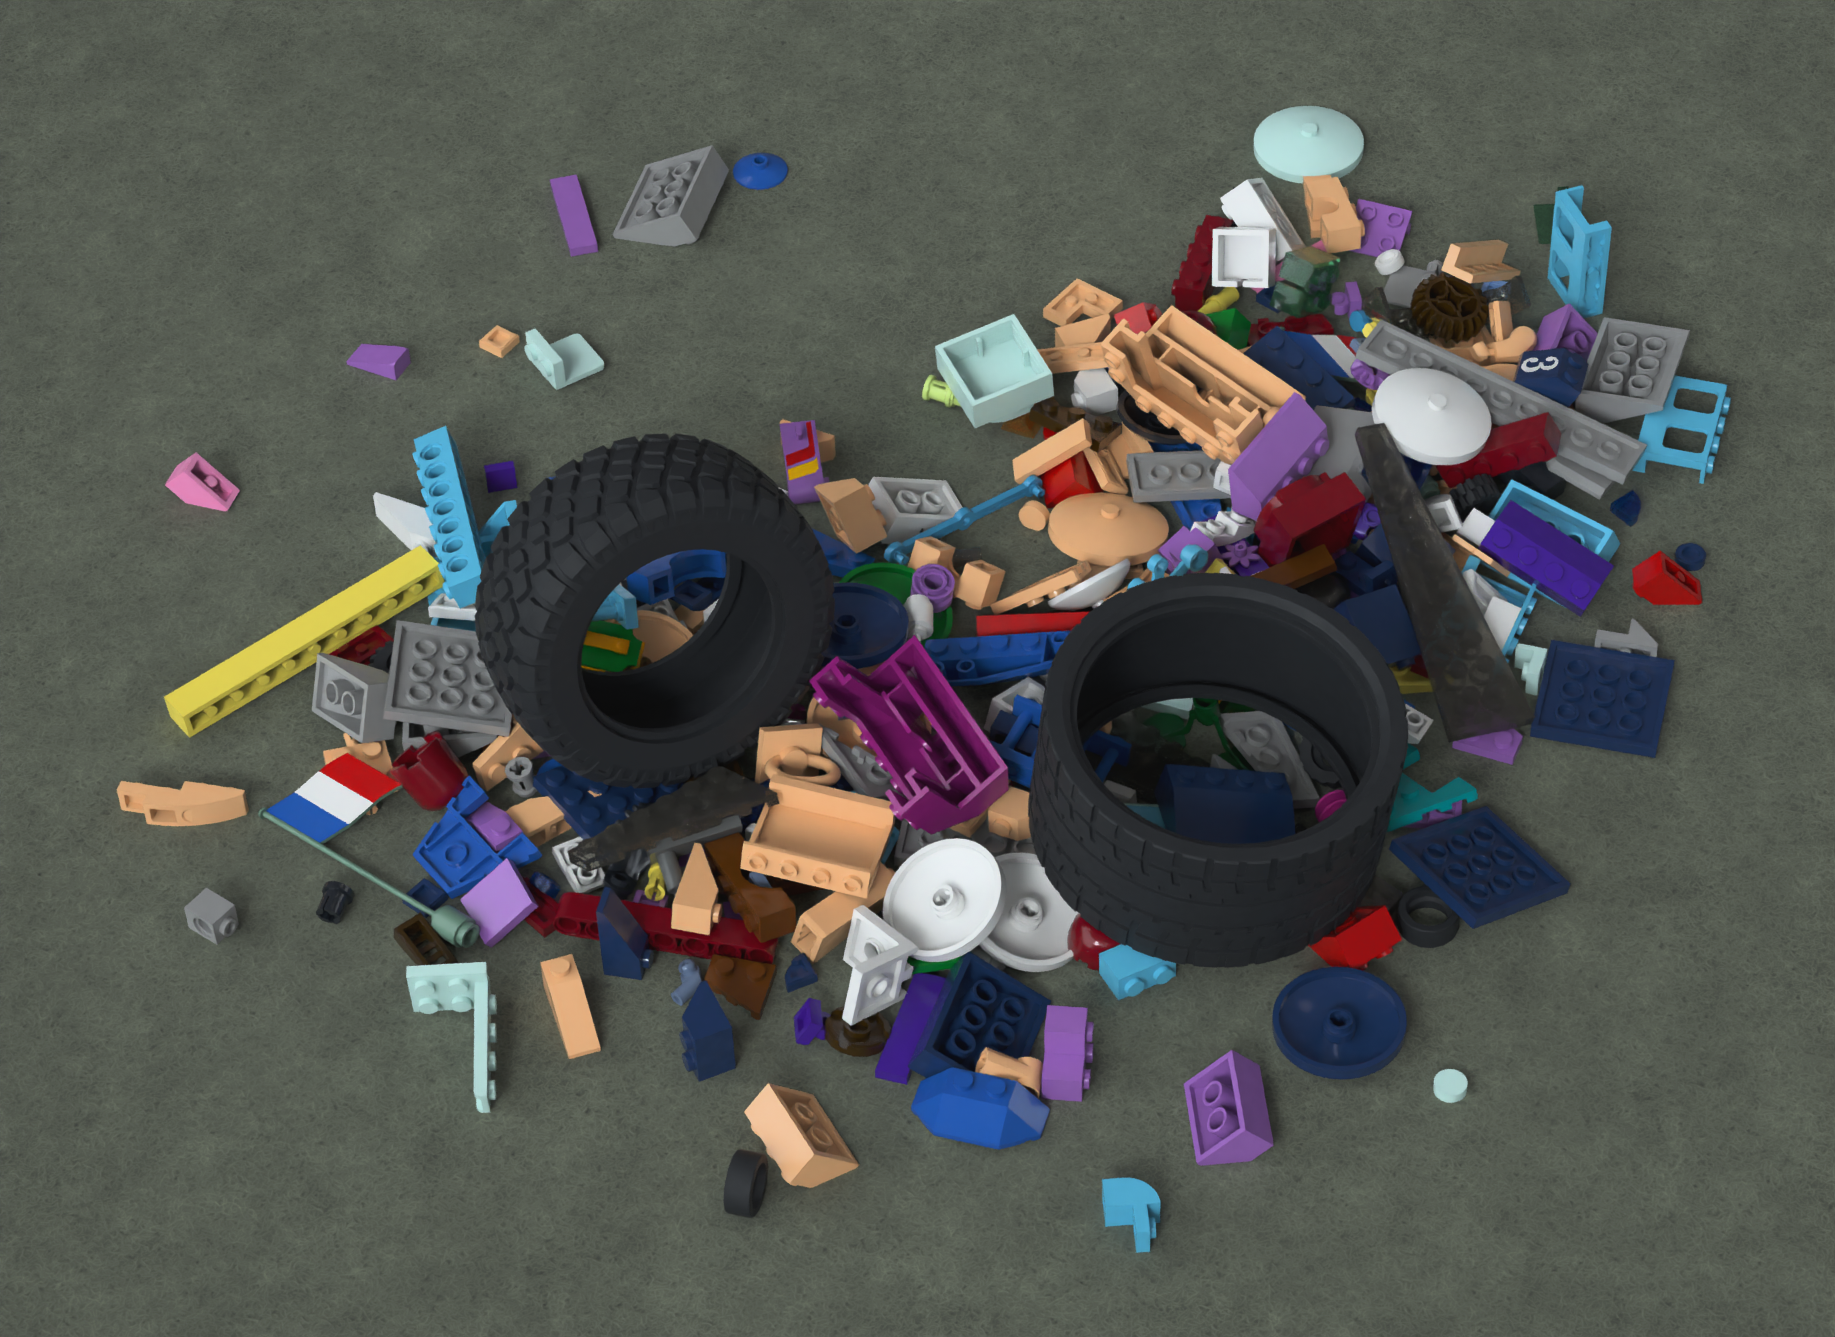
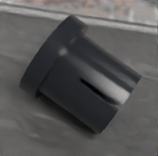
M328 881L323 886V897L317 908L316 915L322 921L338 924L347 905L352 903L355 894L350 887L341 882Z

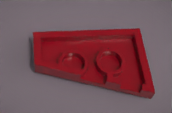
M1323 314L1288 316L1284 322H1269L1268 318L1258 319V324H1251L1246 347L1253 346L1276 326L1284 327L1285 331L1310 335H1334V328Z

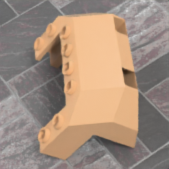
M1172 305L1146 334L1142 331L1138 335L1131 331L1128 321L1123 319L1100 344L1104 354L1103 360L1109 368L1108 374L1126 389L1136 400V405L1146 413L1151 411L1165 427L1169 429L1174 427L1188 443H1197L1211 459L1215 460L1218 458L1227 464H1233L1264 428L1262 419L1270 408H1281L1294 392L1300 394L1306 400L1305 395ZM1195 385L1201 388L1199 393L1197 392Z

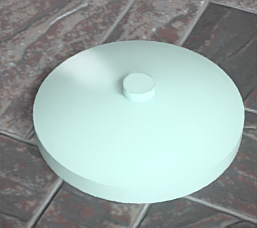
M1296 106L1273 113L1260 123L1254 135V154L1259 164L1272 175L1295 183L1303 184V176L1331 175V178H1341L1356 168L1362 159L1364 151V138L1358 125L1338 111L1319 106Z

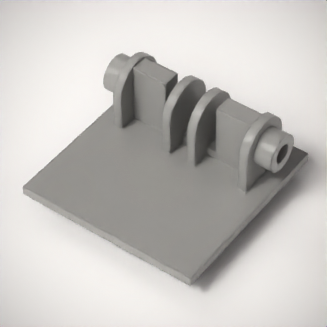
M1439 260L1429 262L1427 270L1403 265L1398 271L1390 275L1379 301L1410 308L1413 292L1417 289L1419 283L1423 279L1429 278L1431 274L1439 276L1441 272L1444 273L1441 270L1442 262Z

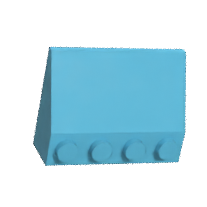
M1514 480L1510 481L1488 516L1496 521L1510 500H1512L1608 562L1621 544L1613 530ZM1480 561V564H1482V565L1486 566L1487 568H1489V569H1491V570H1493V571L1499 573L1498 571H1496L1495 569H1493L1492 567H1490L1489 565H1487V564L1484 563L1483 561ZM1511 572L1507 578L1528 589L1531 588L1530 584ZM1535 589L1534 592H1536V593H1538V594H1540V595L1546 597L1547 599H1549V600H1551V601H1553V602L1559 604L1558 602H1556V601L1553 600L1552 598L1548 597L1547 595H1545L1544 593H1542V592L1539 591L1538 589Z

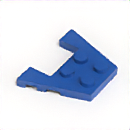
M470 776L463 781L462 786L464 788L457 798L452 797L447 804L448 810L440 822L433 824L412 854L416 861L451 899L469 892L506 858L513 861L518 869L543 856L523 832L501 851L495 853L467 823L465 818L489 799L483 789Z

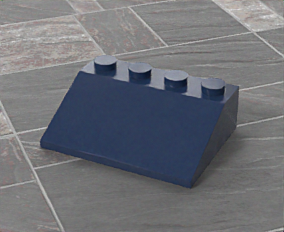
M1166 764L1154 790L1165 828L1183 836L1218 843L1246 844L1277 840L1295 834L1293 797L1284 773Z
M969 951L951 967L908 1064V1068L925 1078L951 1067L975 1072L981 1052L986 1047L1016 1059L1028 1057L1046 1015L1047 1005H1050L1051 1000Z

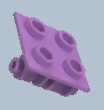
M1358 199L1356 205L1357 218L1363 221L1365 235L1361 237V249L1349 251L1378 257L1390 249L1400 251L1405 234L1409 235L1411 230L1409 222L1412 211Z

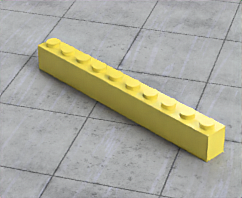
M421 545L164 696L170 717L189 738L316 663L317 653H332L375 625H380L442 588V583L445 581L438 567L439 562Z

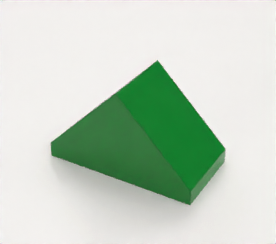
M1236 308L1205 314L1213 320L1219 338L1237 350L1246 348L1251 322Z

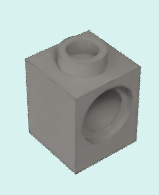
M205 888L184 907L188 927L216 945L225 937L231 936L239 925L235 904L208 888Z

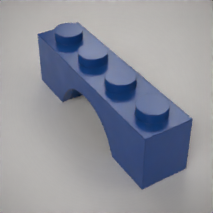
M702 549L682 551L661 557L626 578L627 589L636 597V600L649 605L674 597V587L688 579L701 577L724 578L727 569V554L716 550Z

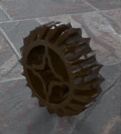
M1441 272L1439 276L1431 274L1429 278L1423 279L1413 292V298L1410 303L1412 318L1417 320V327H1424L1425 334L1432 333L1434 339L1438 337L1443 338L1445 343L1452 339L1456 344L1460 340L1468 342L1470 338L1476 337L1487 321L1486 317L1489 309L1486 303L1487 298L1482 296L1481 289H1474V283H1467L1462 279L1455 278L1453 275L1446 277Z

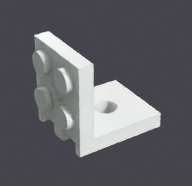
M864 905L853 910L843 960L853 967L842 1019L851 1026L905 998L907 992L901 988L903 981L911 978L913 966L907 963V958L918 950L917 945Z

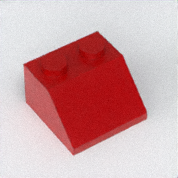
M1385 905L1357 907L1336 930L1322 937V940L1314 945L1308 946L1331 967H1348L1363 971L1369 966L1368 961L1390 954L1393 951L1392 946L1400 942L1402 938Z

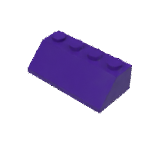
M1510 500L1496 519L1478 550L1531 586L1533 583L1536 584V589L1580 617L1614 567L1608 561Z

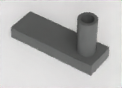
M739 815L730 816L646 842L650 865L658 862L669 894L677 893L683 876L677 857L691 853L694 843H700L704 849L705 843L737 832L743 837L742 823Z

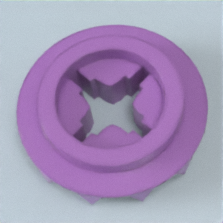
M1358 359L1353 362L1350 368L1353 377L1361 385L1371 390H1378L1380 384L1390 376V374L1369 366Z

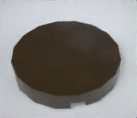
M845 1006L836 1008L832 1011L831 1016L827 1017L824 1026L825 1039L831 1047L850 1056L869 1057L879 1054L883 1051L891 1034L890 1023L879 1012L876 1015L873 1014L862 1019V1021L852 1026L842 1019Z

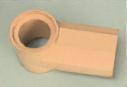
M987 1047L981 1052L975 1072L1018 1081L1036 1098L1040 1096L1043 1063L1040 1060L1032 1057L1016 1059Z

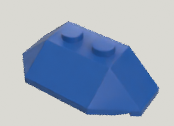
M954 1067L920 1081L911 1105L912 1112L915 1116H918L934 1136L998 1150L1020 1145L1029 1140L1035 1141L1040 1139L1050 1113V1109L1018 1081Z

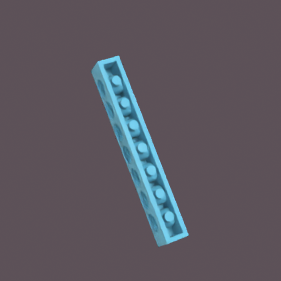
M444 426L414 439L416 452L412 454L417 467L420 469L417 470L418 478L422 486L425 487L421 489V493L426 504L429 505L425 507V511L430 522L433 524L429 528L437 543L434 544L435 552L439 560L442 561L438 564V567L446 581L442 583L449 600L454 598L461 609L475 603L477 586L481 582L480 574L485 557L458 446L448 428Z

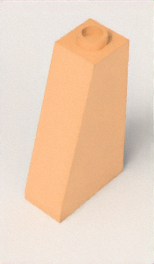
M881 862L867 899L836 891L804 912L799 918L791 943L801 953H805L811 964L816 963L848 937L855 908L864 905L875 914L883 909L886 890L896 872L891 868H887Z

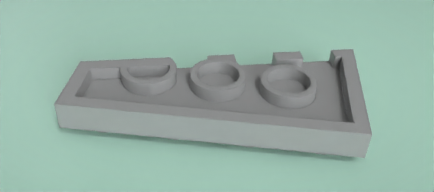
M1262 711L1220 714L1219 720L1223 732L1255 771L1285 774L1293 797V809L1316 807L1320 798L1308 774L1303 769V763L1300 762L1299 755L1282 721Z

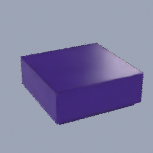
M513 461L484 466L488 493L517 488Z

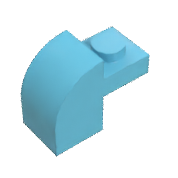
M1135 1178L1102 1179L1105 1227L1133 1225L1136 1253L1150 1252V1239L1156 1238V1223H1160L1161 1202L1157 1192L1146 1182Z

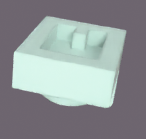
M1519 643L1515 649V668L1522 669L1521 680L1526 681L1525 693L1538 695L1548 649Z

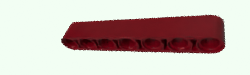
M576 892L564 893L561 895L555 914L554 928L564 935L600 941L596 910L601 897ZM621 900L648 935L649 949L710 960L713 954L768 964L773 963L779 937L761 943L753 932H748L744 920L721 917L719 923L713 924L710 935L672 929V908ZM678 941H681L680 946H677Z

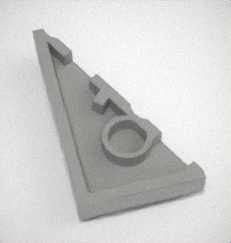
M822 726L821 747L829 758L838 765L841 774L855 793L890 801L885 792L891 789L906 798L904 794H900L890 783L891 774L889 771L885 772L877 764L875 756L857 745L853 749L838 741V733Z

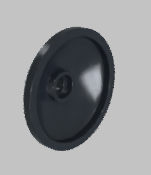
M1127 391L1120 395L1116 406L1117 414L1131 432L1157 444L1179 445L1187 443L1177 429L1165 427L1151 411L1149 413L1142 411L1136 405V400Z

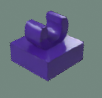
M808 998L794 1016L796 1043L809 1045L814 1037L825 1040L823 1025H825L827 1017L831 1015L822 1012L820 1000Z

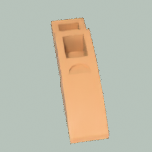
M121 781L117 788L121 810L144 813L147 824L196 826L212 824L247 815L249 811L245 790L234 787L184 781L181 790L170 787Z

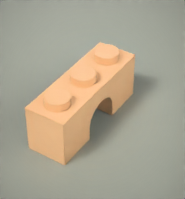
M1332 177L1305 182V206L1312 221L1321 219L1320 238L1327 253L1361 249V237L1365 235L1364 224L1362 220H1358L1355 204L1350 203L1348 190L1342 186L1339 178Z
M932 536L915 540L907 567L917 570L927 564H937L947 568L955 580L953 598L958 597L966 601L965 605L970 608L981 610L997 601L1006 571L980 559L966 563L962 575H959L952 563L955 547Z

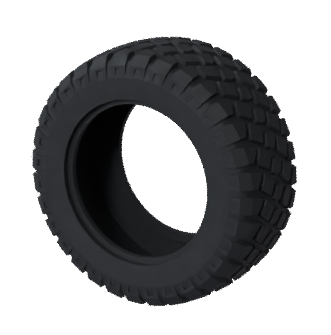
M666 433L645 434L640 441L635 436L613 442L609 449L602 445L584 453L582 461L577 462L573 459L557 469L554 479L545 478L529 493L531 499L528 502H520L507 520L510 525L500 529L491 545L493 553H490L485 559L480 574L481 582L477 586L475 628L479 641L478 645L489 676L508 710L514 715L516 721L546 753L564 767L594 782H603L606 785L616 787L655 788L660 784L669 786L683 783L689 780L691 776L696 779L716 771L721 763L724 766L742 757L745 754V749L749 746L754 749L758 745L759 727L780 726L792 713L791 706L800 703L811 685L808 683V680L818 673L824 660V656L821 653L828 648L833 630L829 625L834 620L835 599L832 596L834 592L832 573L828 568L829 563L819 541L804 516L799 513L797 506L782 489L778 488L771 478L755 467L749 460L719 443L705 438L699 441L696 436L675 434L669 439ZM704 549L716 550L727 554L724 586L716 606L702 627L680 648L654 663L632 670L601 672L582 668L584 640L594 615L607 596L629 575L656 559L677 552Z

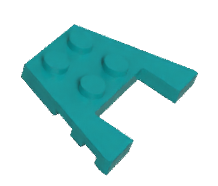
M1407 743L1408 748L1403 769L1420 759L1418 749L1410 743ZM1402 773L1387 832L1422 820V814L1436 809L1442 813L1453 809L1452 803L1466 799L1467 803L1478 799L1477 790L1460 777H1457L1431 793Z

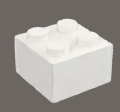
M1218 227L1213 229L1212 286L1239 287L1243 285V287L1269 288L1275 285L1276 228Z

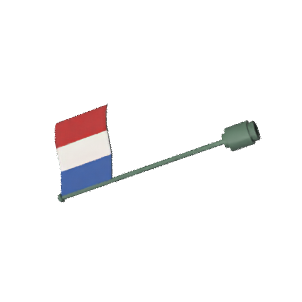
M1279 327L1335 380L1358 382L1350 370L1351 365L1356 360V353L1349 345L1352 339L1356 337L1310 335L1285 331L1284 327ZM1394 452L1392 453L1390 458L1401 469L1397 481L1398 485L1416 504L1432 496L1440 495L1438 483L1421 464L1415 463L1405 466Z
M346 753L325 765L288 797L269 809L263 807L259 810L258 815L261 819L267 818L431 916V926L439 937L456 947L469 948L476 942L480 928L473 918L451 905H445L434 911L323 845L351 827L382 799L403 788L399 782Z

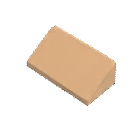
M1491 302L1488 305L1491 337L1495 342L1508 339L1513 331L1510 302Z

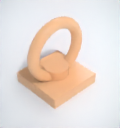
M818 723L759 727L754 786L759 791L769 790V782L773 774L827 787L837 783L841 776L840 768L833 761L820 756L823 727ZM819 769L827 772V774L819 776Z

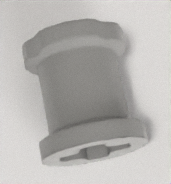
M516 757L510 760L505 767V773L507 778L513 781V791L523 798L533 796L537 790L533 787V777L536 775L533 774L532 762L526 757Z

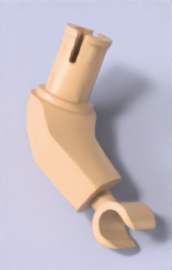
M1519 326L1511 332L1508 339L1491 343L1489 350L1485 342L1481 341L1474 344L1473 348L1469 349L1477 363H1481L1488 358H1491L1492 363H1518L1523 352L1532 351L1535 348L1537 335L1530 327Z

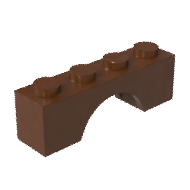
M739 832L704 844V853L718 891L721 895L725 894L728 898L735 914L739 913L743 918L748 932H753L761 943L795 932L796 908L781 887L766 888L754 885L747 881L749 873L752 871L740 869L745 840Z

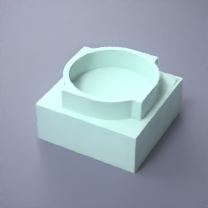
M1014 314L935 346L937 369L974 428L989 422L999 423L1015 419L1029 413L1035 403L1054 396L1052 372Z

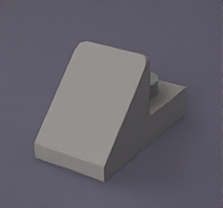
M1632 618L1628 634L1597 629L1594 647L1657 657L1658 643Z

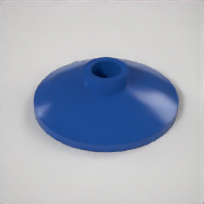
M770 153L747 155L737 161L733 168L734 179L740 185L755 190L769 189L779 185L784 181L788 173L786 162L779 156Z

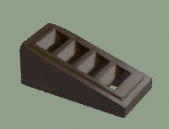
M421 912L394 928V939L418 966L429 965L442 956L446 961L441 964L458 963V960ZM419 932L422 934L417 939L413 941L410 940V938ZM426 940L430 942L428 945L424 946L419 950L416 948L418 945L425 942ZM435 948L437 950L436 953L425 959L423 957L424 954Z

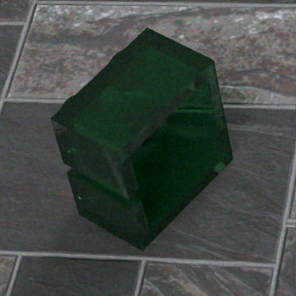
M1313 246L1286 252L1279 277L1297 284V287L1295 288L1277 281L1269 306L1297 318L1323 312L1330 304V291L1333 283L1339 276L1340 268L1338 266L1341 258Z

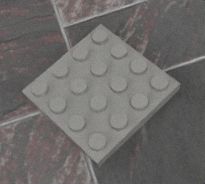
M396 621L383 719L508 737L512 713L504 704L489 676L478 645L479 641L476 631Z

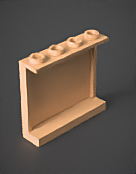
M773 774L769 782L768 798L749 842L744 841L740 869L867 899L894 829L895 815L889 808L892 803L883 799Z

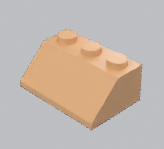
M768 1083L744 1111L751 1122L752 1130L762 1139L767 1147V1154L776 1161L782 1171L783 1179L790 1185L813 1188L859 1166L813 1094Z

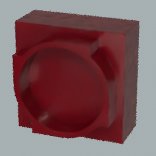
M1326 472L1320 475H1310L1285 486L1276 492V495L1265 505L1257 518L1253 530L1261 540L1257 554L1269 567H1272L1322 544H1325L1330 555L1339 552L1349 546L1366 498L1346 472L1332 479Z

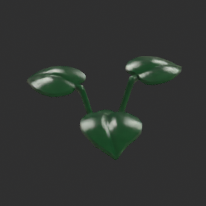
M1193 698L1194 710L1189 711V719L1185 727L1184 721L1180 716L1163 712L1151 716L1140 726L1129 731L1130 738L1141 750L1155 756L1168 757L1179 753L1186 747L1184 735L1191 731L1194 720L1197 719L1202 725H1215L1222 746L1226 751L1218 755L1238 770L1255 771L1235 746L1232 749L1230 748L1219 720L1220 714L1256 711V709L1229 701H1221L1219 704L1218 700Z

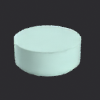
M1445 1069L1436 1074L1433 1091L1435 1096L1441 1101L1455 1103L1466 1096L1468 1081L1462 1072L1455 1069Z

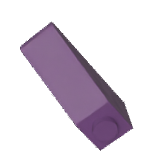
M487 801L465 818L467 823L495 853L501 851L523 832L505 811Z

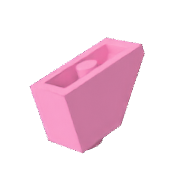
M194 453L178 464L165 484L185 503L225 512L230 508L240 491L198 453Z

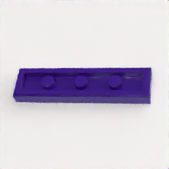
M926 973L913 975L891 1029L889 1039H887L876 1066L875 1078L905 1085L908 1084L913 1070L908 1068V1064L946 978Z

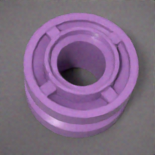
M927 564L921 566L913 574L910 596L915 594L925 595L933 605V613L944 611L953 600L954 577L947 568L941 565Z

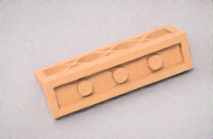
M1501 240L1451 243L1441 269L1470 284L1518 279L1521 272L1502 263L1508 243Z

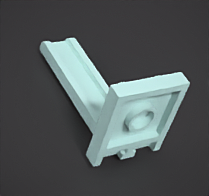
M473 962L407 966L406 978L414 1012L433 1014L440 1010L466 1012L474 1009V1096L476 1098L477 1110L481 1113H489L490 1100H496V1081L491 1080V1071L497 1070L496 1052L491 1051V1043L497 1042L496 1023H491V1015L497 1014L496 994H491L487 963Z

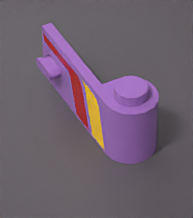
M815 420L780 424L788 497L794 504L821 502L814 487L818 484L828 483L829 477L823 478Z

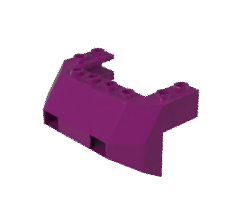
M915 635L869 676L836 656L809 680L816 691L813 696L824 708L829 706L838 717L842 718L845 716L857 724L862 732L860 735L862 742L869 749H874L877 754L875 757L877 764L885 772L889 771L892 776L890 779L892 786L900 794L906 796L904 798L891 789L886 791L885 794L892 803L889 806L890 810L899 820L906 819L914 829L918 830L921 828L932 835L975 818L1009 790L1007 765ZM923 712L932 724L931 727L937 731L933 736L918 717Z

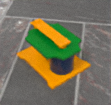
M593 621L588 628L584 640L581 666L585 669L601 672H619L639 668L645 642L638 640L634 636L633 629H625L622 625L606 621Z

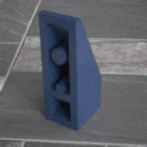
M604 887L596 910L604 975L642 980L645 969L652 967L654 958L653 949H649L648 935L611 888Z

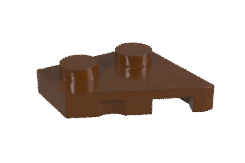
M713 954L704 980H707L713 992L723 995L734 1006L739 1004L751 1012V1017L761 1020L777 968L774 964Z

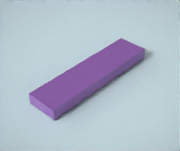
M577 175L550 179L551 190L571 257L598 252V244Z

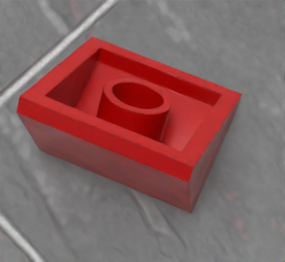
M1083 450L1040 475L1042 489L1045 490L1044 500L1047 509L1054 508L1058 503L1072 496L1103 492Z

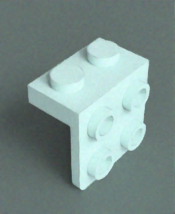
M536 328L525 332L527 345L524 346L528 359L532 361L556 390L604 369V361L580 334H572L549 345Z

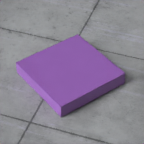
M508 858L460 899L468 915L479 926V935L484 944L489 947L497 944L538 907L514 862Z

